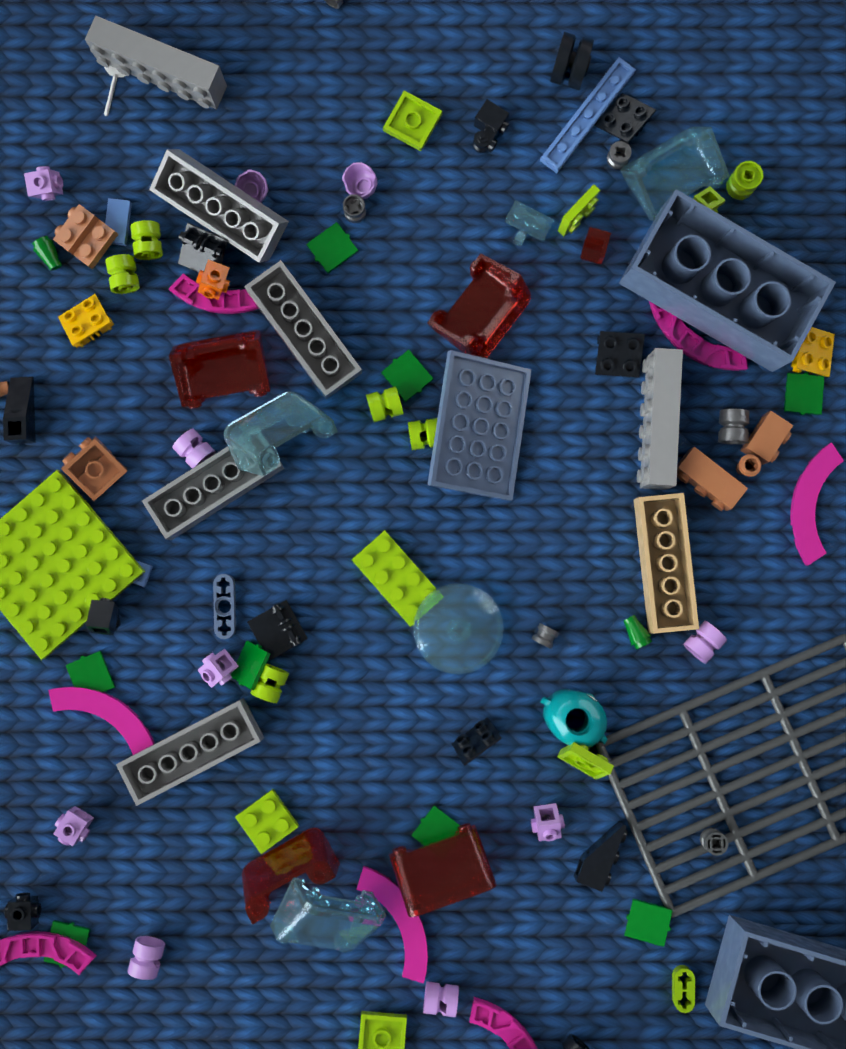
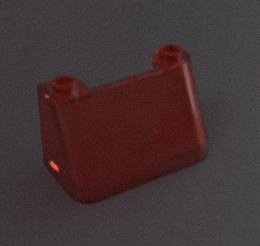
M480 254L470 266V275L473 280L448 313L442 309L434 312L427 324L463 353L487 359L530 301L531 293L521 274Z
M258 330L178 344L172 348L168 355L182 407L188 406L189 409L202 406L201 403L206 398L249 391L255 397L266 395L271 390L261 332Z
M466 823L458 826V831L449 838L414 850L400 846L393 849V853L388 854L409 917L423 915L484 893L497 886L475 825Z
M307 829L249 862L244 867L242 883L245 910L252 924L267 916L271 903L269 900L270 893L306 872L309 879L315 884H324L336 877L340 862L320 829Z

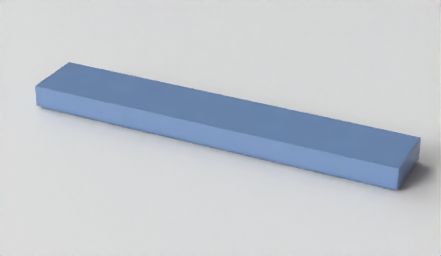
M618 57L541 156L540 162L555 173H558L635 74L636 69Z

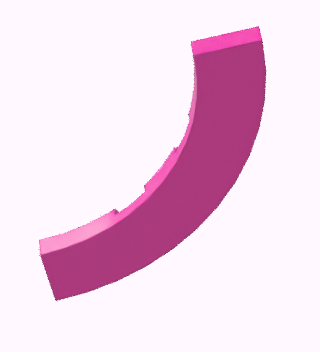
M184 273L169 288L179 299L189 305L209 312L237 314L259 309L246 289L227 290L226 294L221 292L219 300L207 298L203 294L198 293L200 284L190 279Z
M649 301L659 328L677 349L683 350V354L712 368L732 371L748 369L747 357L729 347L714 345L705 341L688 328L681 319Z
M832 442L823 447L808 462L809 464L799 476L792 496L790 520L795 538L794 542L806 566L826 554L818 536L815 510L818 494L829 474L844 461Z
M60 687L48 690L53 712L78 710L101 717L121 733L133 755L155 744L151 733L138 718L139 716L119 699L104 692L82 687Z
M363 866L356 890L375 898L393 916L400 929L405 949L402 977L424 984L428 962L427 941L423 923L417 909L406 893L387 876L372 868Z
M23 932L0 939V966L18 958L42 956L52 958L54 961L69 967L80 975L97 956L78 941L50 932Z
M477 997L473 998L469 1023L479 1025L500 1036L507 1043L509 1049H538L524 1026L511 1014L489 1001Z

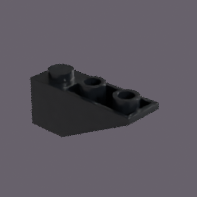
M34 377L10 378L3 415L4 441L12 444L36 443Z
M618 821L581 854L574 873L576 882L603 892L605 886L609 885L612 875L610 873L611 867L617 863L619 858L618 848L620 843H624L627 837V826L622 821Z

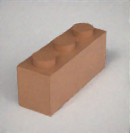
M696 447L689 449L677 464V478L684 483L689 482L695 487L694 491L702 497L707 496L713 501L711 504L720 511L731 510L748 489Z

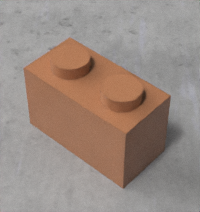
M769 411L762 416L749 436L748 443L744 444L740 451L746 455L752 454L757 456L761 465L769 462L772 463L780 453L778 451L780 445L785 444L791 437L792 433L790 430L793 425L776 413Z

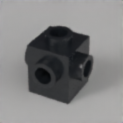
M19 893L7 902L4 912L7 919V931L32 930L39 924L42 907L38 896H30V893Z

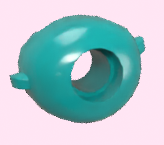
M559 689L552 693L549 698L543 697L540 703L544 705L543 718L553 735L567 745L575 742L578 745L592 747L600 741L605 745L608 740L604 735L608 722L606 713L592 694L571 689ZM574 709L583 710L585 715L583 724L578 728H570L566 723L568 713Z

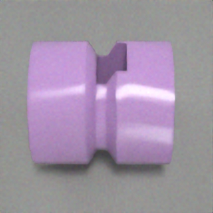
M194 428L182 434L172 447L181 457H186L185 462L192 469L215 455L216 452L207 442H202L203 438Z
M704 621L699 626V629H696L697 635H691L683 645L697 659L707 664L714 656L713 650H719L726 643L727 638L712 624Z
M151 936L137 937L132 951L135 957L130 959L128 974L142 980L157 978L160 968L159 959L163 956L165 942Z
M426 982L423 1013L436 1015L438 1012H441L442 1016L456 1017L459 986L445 984L444 987H441L439 983Z

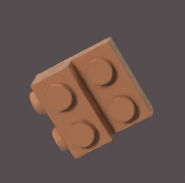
M78 204L77 207L69 210L68 219L64 225H59L55 229L53 240L93 269L118 236V233Z
M96 436L93 439L87 437L79 445L81 450L76 454L73 452L69 453L62 460L64 465L61 468L93 501L127 472V469Z

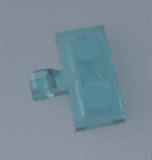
M515 200L505 222L519 229L513 243L521 247L528 234L544 242L554 223V219Z

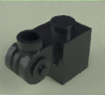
M488 99L475 116L474 127L481 131L474 135L473 147L479 153L487 151L492 153L498 143L496 139L500 134L504 135L510 125L508 122L509 112Z
M108 598L91 600L86 627L91 633L114 635V632L121 625L119 608L113 600Z

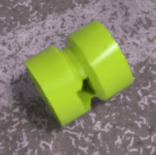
M753 161L740 163L727 180L726 190L728 194L737 200L749 198L763 180L761 166Z
M151 220L132 223L130 228L131 237L135 240L132 244L134 257L139 260H154L162 257V243L158 240L161 237L160 224Z
M118 254L110 256L105 260L107 273L111 275L109 277V285L112 293L127 294L139 290L138 275L134 273L137 269L134 256Z
M396 386L384 389L382 394L377 391L366 395L374 423L385 420L387 415L396 417L404 414Z
M437 418L426 419L425 423H422L420 420L408 422L412 450L424 449L425 445H429L430 448L433 447ZM426 431V437H420V432Z
M266 664L255 689L251 690L250 693L262 700L277 704L282 693L280 687L285 685L289 673L276 666ZM269 678L274 680V684L266 682L267 679Z

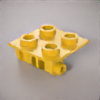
M96 294L58 316L72 346L76 348L84 347V345L91 342L90 338L94 341V333L100 337L99 331L103 334L111 330L114 325Z
M811 327L792 361V371L799 373L804 370L830 377L835 334Z

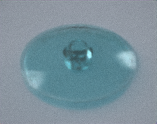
M462 583L448 584L431 592L420 604L413 624L414 640L421 655L436 669L451 674L470 673L486 665L497 653L502 642L504 630L502 615L495 601L481 589Z

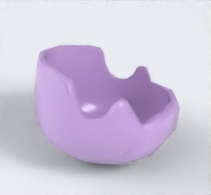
M362 162L353 163L346 168L342 176L349 195L356 194L362 199H367L375 193L377 177L368 165Z
M247 170L236 179V187L260 203L264 201L269 189L267 180L260 172Z

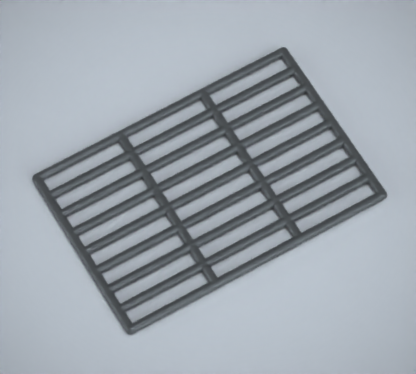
M846 634L839 635L606 736L608 740L605 745L600 741L595 745L598 754L605 756L609 763L614 765V768L686 736H689L693 748L621 780H619L614 768L611 774L608 775L664 907L673 910L671 918H675L846 843V832L839 834L834 823L846 818V807L830 814L825 802L845 793L846 782L823 792L820 791L816 782L817 779L845 768L846 757L814 771H811L807 762L808 758L845 743L846 732L805 750H802L797 739L845 718L846 707L794 730L788 719L792 715L845 693L846 682L785 709L779 698L783 694L846 668V658L776 688L770 678L772 674L843 644L846 650ZM758 680H762L766 689L765 693L692 723L688 714L689 710ZM769 700L771 701L776 713L709 742L701 743L697 734L698 731ZM677 715L680 716L684 728L610 759L605 748L606 746ZM780 721L785 732L784 734L718 763L710 764L706 755L707 752ZM789 742L794 755L727 784L719 785L716 773ZM698 757L703 769L628 801L623 790L624 788ZM794 764H799L803 776L729 807L724 796L725 794ZM707 778L712 789L711 791L637 822L633 809ZM808 785L812 797L738 828L733 816L801 786ZM716 799L721 810L720 812L646 843L642 830ZM817 805L822 816L821 818L747 849L743 840L744 836ZM725 820L730 830L729 833L725 834L728 843L735 842L739 854L668 885H664L660 873L708 853V851L702 845H699L658 864H655L651 852ZM826 826L831 839L757 871L752 858ZM742 862L744 863L748 875L678 906H673L669 894Z

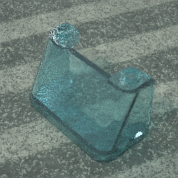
M698 126L682 131L620 169L625 182L651 221L655 220L661 207L676 189L688 196L702 187L711 186L713 189L723 184V180L730 177L712 128Z
M288 391L227 425L224 430V439L239 470L265 476L276 469L279 464V455L276 450L278 446L302 432L307 433L313 430L316 436L327 438L338 432L330 416L299 393Z
M293 877L270 927L275 938L281 943L289 942L322 947L346 953L356 949L383 924L386 913L371 891L363 890L360 896L357 895L355 901L321 895L318 888L313 887L312 891L304 886V879Z

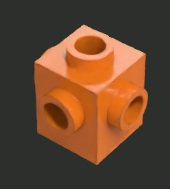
M208 259L205 270L199 271L196 283L200 284L198 293L203 294L207 298L219 300L221 292L225 294L227 292L230 281L226 280L230 267Z

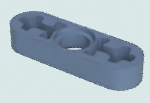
M220 574L213 582L214 632L220 639H229L236 633L235 580L228 574ZM223 578L230 582V586L226 587V594L231 593V597H218V593L223 594V587L219 586V582H222ZM222 600H227L231 604V609L227 613L219 610V603ZM231 615V620L226 619V625L231 627V631L224 635V632L220 631V627L224 626V619L219 620V616L226 617Z

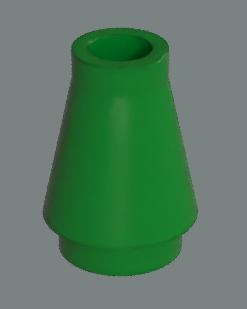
M48 236L40 237L32 243L34 246L33 251L48 266L50 271H54L62 266L54 241L50 240Z
M635 615L623 621L631 646L634 645L636 650L652 642L650 638L652 635Z

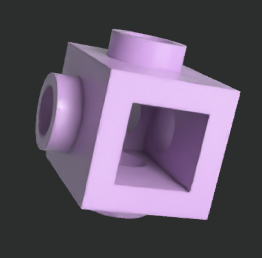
M48 166L37 167L35 172L24 173L29 197L50 201L55 200L57 195H63V180L58 171L50 170Z
M223 649L216 655L211 653L202 660L204 665L198 669V672L201 674L202 679L212 688L218 683L222 686L232 678L230 674L239 666L226 649Z
M556 803L534 806V819H531L532 832L537 833L539 841H554L561 838V829L565 828L563 815L558 813Z
M74 806L66 814H62L55 823L57 829L53 835L57 836L58 841L62 844L74 846L79 841L83 842L90 833L88 827L94 817Z

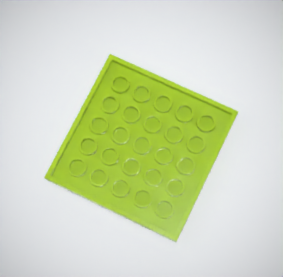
M60 470L52 473L0 519V611L41 660L47 658L86 624L91 600H100V598L114 600L145 573V570Z

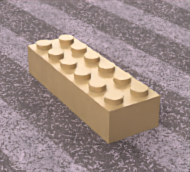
M684 493L638 497L634 499L648 632L655 634L699 629Z

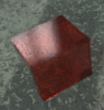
M589 227L580 258L601 264L606 254L611 232Z

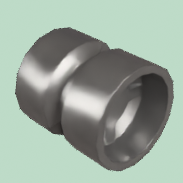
M744 409L720 410L719 423L724 427L719 431L718 442L723 444L748 443L749 432L745 426L749 424L750 411Z

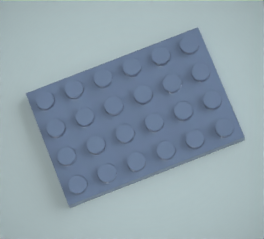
M453 350L447 352L428 486L507 501L513 500L532 369Z

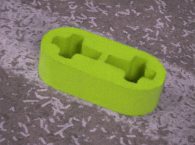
M678 965L672 972V1001L677 1010L682 1013L692 1011L695 1006V975L686 965ZM683 972L689 976L685 978L684 986L680 978H678L683 975ZM684 992L689 1001H685L684 1005H681L678 1000H682Z

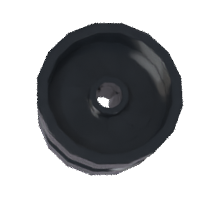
M564 32L550 82L561 85L564 83L566 72H570L569 88L580 90L583 77L587 75L592 58L590 54L594 40L583 37L580 40L578 50L575 51L573 50L576 41L575 35Z

